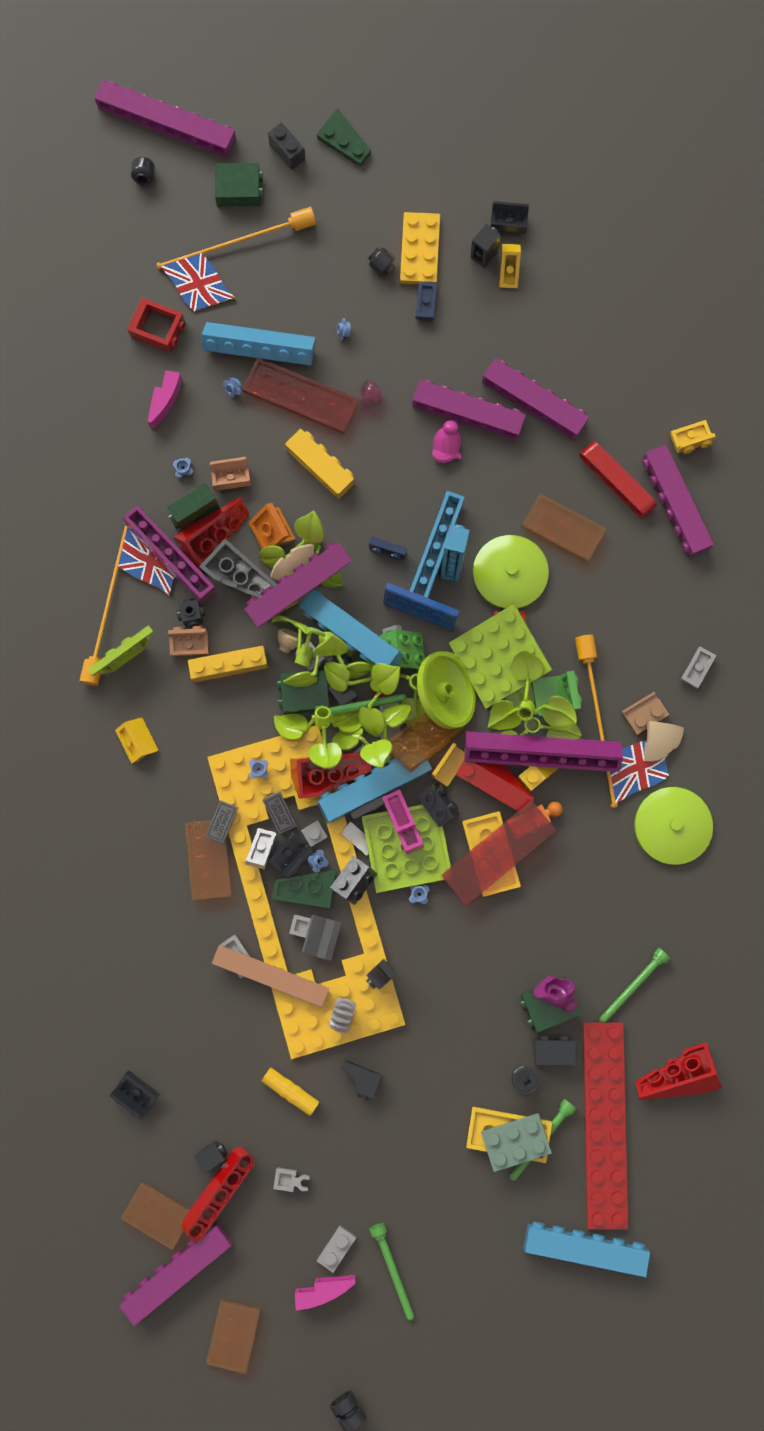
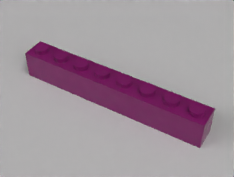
M103 80L94 97L97 107L101 110L226 158L229 157L236 142L235 130L228 125H220L212 119L207 120L196 113L186 112L178 106L173 107L162 100L152 99L147 94H139L131 88L121 87L113 81Z
M466 731L464 743V762L620 772L623 760L621 742Z

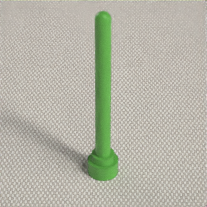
M402 693L377 698L372 707L405 701L406 695ZM371 700L330 707L329 709L332 715L355 711L361 707L368 708Z
M658 948L653 953V960L601 1015L599 1018L601 1023H606L659 965L662 966L663 963L666 964L671 959L662 949Z
M566 1099L561 1102L560 1112L552 1121L550 1136L566 1116L573 1115L577 1110ZM532 1160L518 1164L510 1174V1180L516 1181Z
M384 1223L376 1224L369 1229L371 1236L379 1243L406 1318L412 1321L414 1313L385 1238L387 1236V1229Z

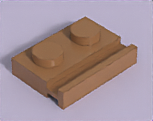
M652 692L621 712L635 735L646 730L649 721L659 722L669 715L660 699L655 695V692Z

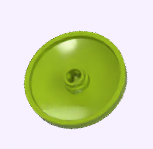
M516 535L500 536L489 541L479 551L473 566V580L478 593L486 602L500 609H506L512 604H515L518 609H522L534 603L543 593L549 576L548 563L541 549L532 541Z
M439 652L428 656L421 663L417 676L418 694L424 710L442 728L456 729L466 725L474 714L476 704L475 689L471 684L467 669L459 659L449 653Z
M667 787L653 792L642 801L635 815L634 830L640 847L648 856L663 864L680 865L693 861L706 850L713 834V820L707 805L698 795L684 788Z

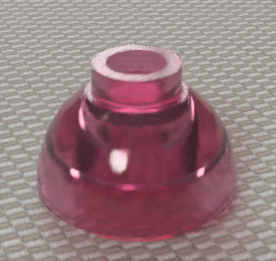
M366 380L360 390V404L371 405L375 402H380L383 392L379 390L378 385L374 381Z

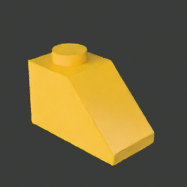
M502 244L499 283L501 288H518L521 257L520 245Z
M530 766L517 779L530 793L559 768Z

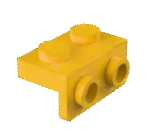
M706 420L670 432L677 454L682 452L684 454L690 453L695 450L694 448L700 446L701 448H706L712 445L716 437L715 433L711 434Z

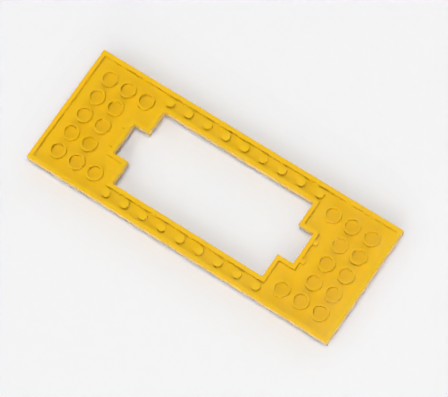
M316 725L310 727L308 732H303L299 740H287L282 736H278L207 757L219 801L221 800L239 808L229 830V837L264 962L285 971L288 970L260 870L257 867L246 865V858L252 845L247 826L269 820L263 798L278 791H281L284 799L295 796L299 811L317 806V802L321 800L320 796L298 798L291 779L290 758L309 757V750L313 745L323 744L320 729ZM251 760H267L268 777L265 779L262 777L252 779L249 776L251 772L249 762ZM333 788L327 792H330L332 794L337 791V788ZM345 816L327 824L341 872L353 856L356 857L352 840L350 842L341 834L347 826ZM367 891L363 893L362 898L355 905L349 902L364 954L342 960L346 976L320 983L329 988L323 1007L272 988L291 1059L405 1025L393 980H390L380 990L377 987L373 989L366 982L368 979L366 974L383 959L386 960ZM312 969L295 974L315 982ZM339 997L351 999L356 1004L350 1028L346 1033L337 1032L329 1026L334 1005Z

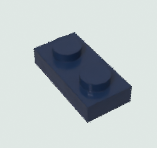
M419 282L415 319L434 321L437 283Z
M375 537L370 538L369 549H372V552L380 555L382 553L388 554L390 558L395 560H405L407 554L406 547Z

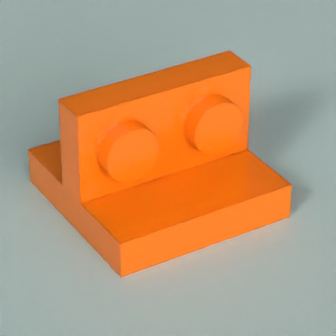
M273 503L266 504L248 522L262 549L271 545L281 546L289 544L295 540L280 508H275Z

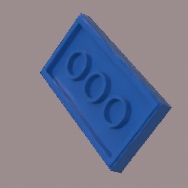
M387 583L383 604L450 631L454 630L459 610Z

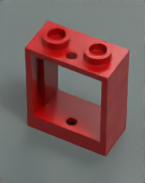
M141 298L127 330L131 338L171 353L173 347L177 346L178 335L180 331L184 330L186 321L183 313ZM150 310L174 319L166 339L142 331Z

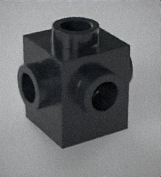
M186 599L183 600V603L179 604L180 610H177L178 620L182 621L185 627L198 626L204 623V606L200 605L198 600Z

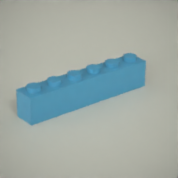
M206 322L202 332V350L312 365L316 337Z
M450 491L446 492L410 588L411 592L429 598L443 561L449 527L457 523L464 504V496Z
M456 524L449 527L443 553L441 579L459 583L470 531L465 526Z
M314 589L310 591L300 605V608L305 611L303 615L310 620L315 618L319 621L317 625L325 631L330 629L335 636L345 640L348 648L354 652L356 649L361 652L360 657L365 661L370 662L371 660L376 664L384 663L390 666H397L404 657L403 653Z
M412 749L405 753L406 757L400 760L398 757L388 762L389 765L383 769L376 767L371 770L372 774L366 777L363 774L355 778L354 783L350 785L345 783L337 787L338 791L332 794L327 792L319 797L321 800L317 802V805L327 824L430 773L432 768L422 749L418 751Z
M541 1222L527 1223L523 1246L526 1253L642 1277L647 1275L650 1251L645 1247V1244L633 1242V1245L626 1244L625 1240L613 1238V1241L599 1234H593L592 1237L585 1235V1232L580 1230H573L572 1233L565 1231V1228L560 1226L548 1228Z

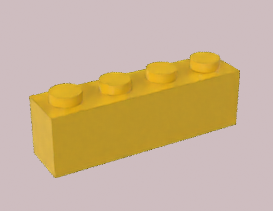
M300 428L285 443L286 451L339 500L354 485V475L350 470H344L336 457H330L327 454V449L322 444L318 445L314 442V437L308 431L304 432Z
M264 646L188 660L190 676L194 683L268 668Z

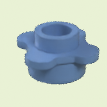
M342 318V321L337 324V334L340 335V340H343V337H349L351 332L350 322H345V318Z
M230 378L229 381L225 380L223 382L225 391L230 398H233L236 394H241L242 385L239 380Z
M182 458L173 462V466L176 469V477L181 478L183 475L193 474L189 458Z
M251 760L249 762L251 767L249 776L252 779L256 777L265 779L268 777L267 760Z
M319 849L308 857V864L315 873L320 872L321 868L328 866L329 861L325 859L323 850Z
M427 885L410 887L411 896L409 901L411 903L421 902V904H426L428 902L427 893L429 892V887Z

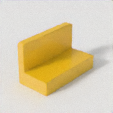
M143 718L124 722L115 730L131 764L140 761L146 755L158 751Z
M454 742L431 776L446 787L449 786L464 761V751L456 747L457 744Z

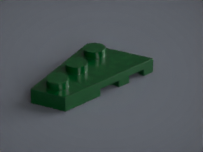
M337 107L317 133V139L361 167L371 154V149Z
M336 870L294 876L288 879H276L272 899L330 908L333 889L330 887L335 881Z

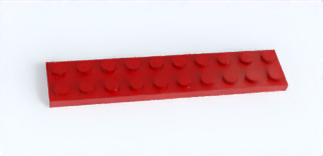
M583 1022L587 1229H628L623 1023Z

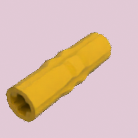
M271 1067L261 1080L262 1083L309 1116L319 1104L318 1100Z

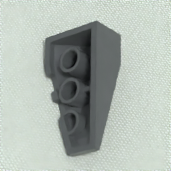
M226 539L199 566L214 580L256 598H260L263 595L261 592L267 587L271 586L274 588L277 586L270 577Z

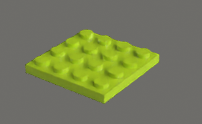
M515 604L449 642L453 652L467 669L471 684L486 709L525 687L526 679L516 680L511 673L513 658L521 650L531 652L542 661L543 672L539 678L553 671ZM529 679V680H530V683H529V684H531L532 682L536 681L537 679H535V680Z
M423 804L408 807L424 844V848L406 855L388 811L362 816L371 868L377 873L374 879L376 893L453 878L443 826H437Z

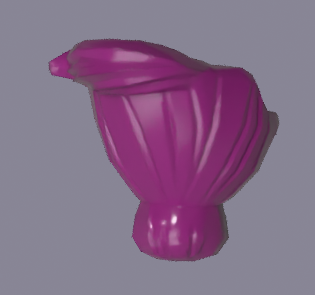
M550 975L540 982L533 991L536 999H544L555 1007H562L565 1012H572L578 1006V1002L574 998L575 984L568 979L554 978Z

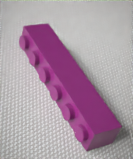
M495 358L483 375V384L574 441L588 422L589 416H587L585 411L574 408L569 401L558 398L553 391L542 388L537 381L526 378L521 371L510 368L503 360L499 361Z
M430 380L419 381L412 402V407L516 441L519 438L526 414H523L518 409L511 410L505 408L500 403L493 404L484 398L472 397L466 392H456L448 386L441 387L435 385Z
M665 444L646 452L642 458V465L651 476L650 482L658 491V499L666 508L667 518L672 520L675 535L680 537L682 541L681 547L683 552L691 558L710 550L714 543L667 445Z
M138 505L123 516L124 524L180 584L198 600L200 605L215 593V586Z
M331 542L324 548L326 551L321 555L318 553L314 554L309 558L310 562L305 566L300 564L293 569L294 574L289 577L287 575L283 576L277 581V586L274 588L271 586L267 587L261 592L263 595L260 598L256 599L253 597L245 603L247 607L244 609L258 628L352 562V559L340 542L336 544Z
M219 1222L215 1226L212 1224L201 1240H190L186 1244L187 1249L183 1252L178 1250L170 1257L172 1261L167 1265L161 1264L154 1270L156 1274L150 1279L148 1276L138 1284L139 1288L135 1292L132 1289L122 1297L124 1301L119 1307L132 1325L135 1326L231 1247L232 1239Z

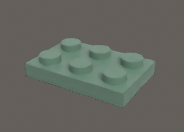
M539 1113L481 1131L494 1172L552 1154Z

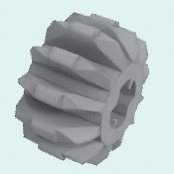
M341 997L336 1000L329 1023L331 1029L343 1033L349 1030L356 1007L354 1001Z

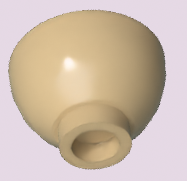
M285 628L279 629L277 635L280 644L279 649L290 653V650L298 647V633Z

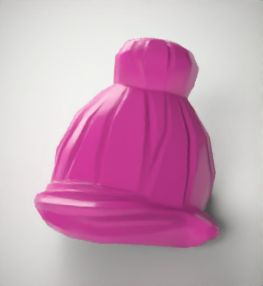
M447 421L444 427L438 430L434 436L432 455L438 462L447 463L462 458L459 453L462 440L455 421Z

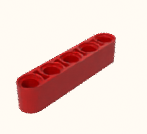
M593 441L579 454L581 460L638 517L643 519L657 506L653 497L597 442Z
M237 1147L231 1152L183 1219L181 1224L182 1230L191 1241H199L204 1237L253 1168L254 1158L244 1147Z

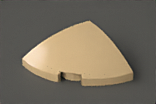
M306 544L290 550L292 554L287 555L285 559L281 557L276 562L270 574L271 578L279 580L285 575L289 577L294 574L293 569L297 566L308 564L310 562L309 558L314 555V545Z
M649 721L647 725L644 762H654L667 757L680 744L684 727Z

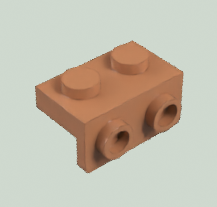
M247 457L210 462L214 491L251 486Z
M193 626L192 629L174 627L173 630H168L170 656L209 655L208 631L203 626Z

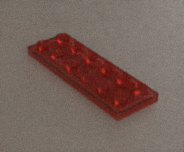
M260 358L256 359L242 389L243 393L343 434L359 402V399Z
M531 800L441 876L463 903L468 905L557 830Z

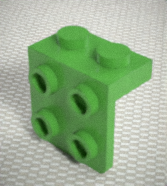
M395 629L379 635V637L404 654V657L397 665L400 669L419 670L421 663L425 659L421 633Z
M567 671L560 676L539 678L531 683L536 709L543 704L548 705L549 699L553 696L567 699L575 711L581 709L582 698L578 694V678L575 676L574 671ZM544 709L537 713L539 717H543Z

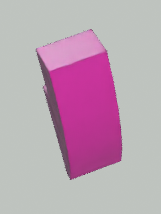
M165 370L162 388L154 387L147 421L150 428L154 429L165 418L175 403L183 381L180 373Z
M398 790L382 797L406 855L424 848L422 839L401 791Z
M356 1275L315 1278V1287L296 1288V1311L316 1307L337 1298L356 1283Z

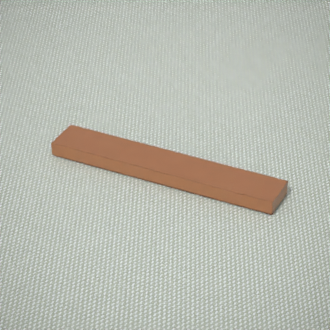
M222 945L218 946L212 961L214 965L320 1007H323L329 988Z

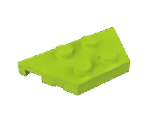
M148 625L132 638L127 637L118 648L109 650L104 658L88 669L91 675L95 676L98 672L101 674L115 672L144 651L150 640L148 636L153 634L152 629Z

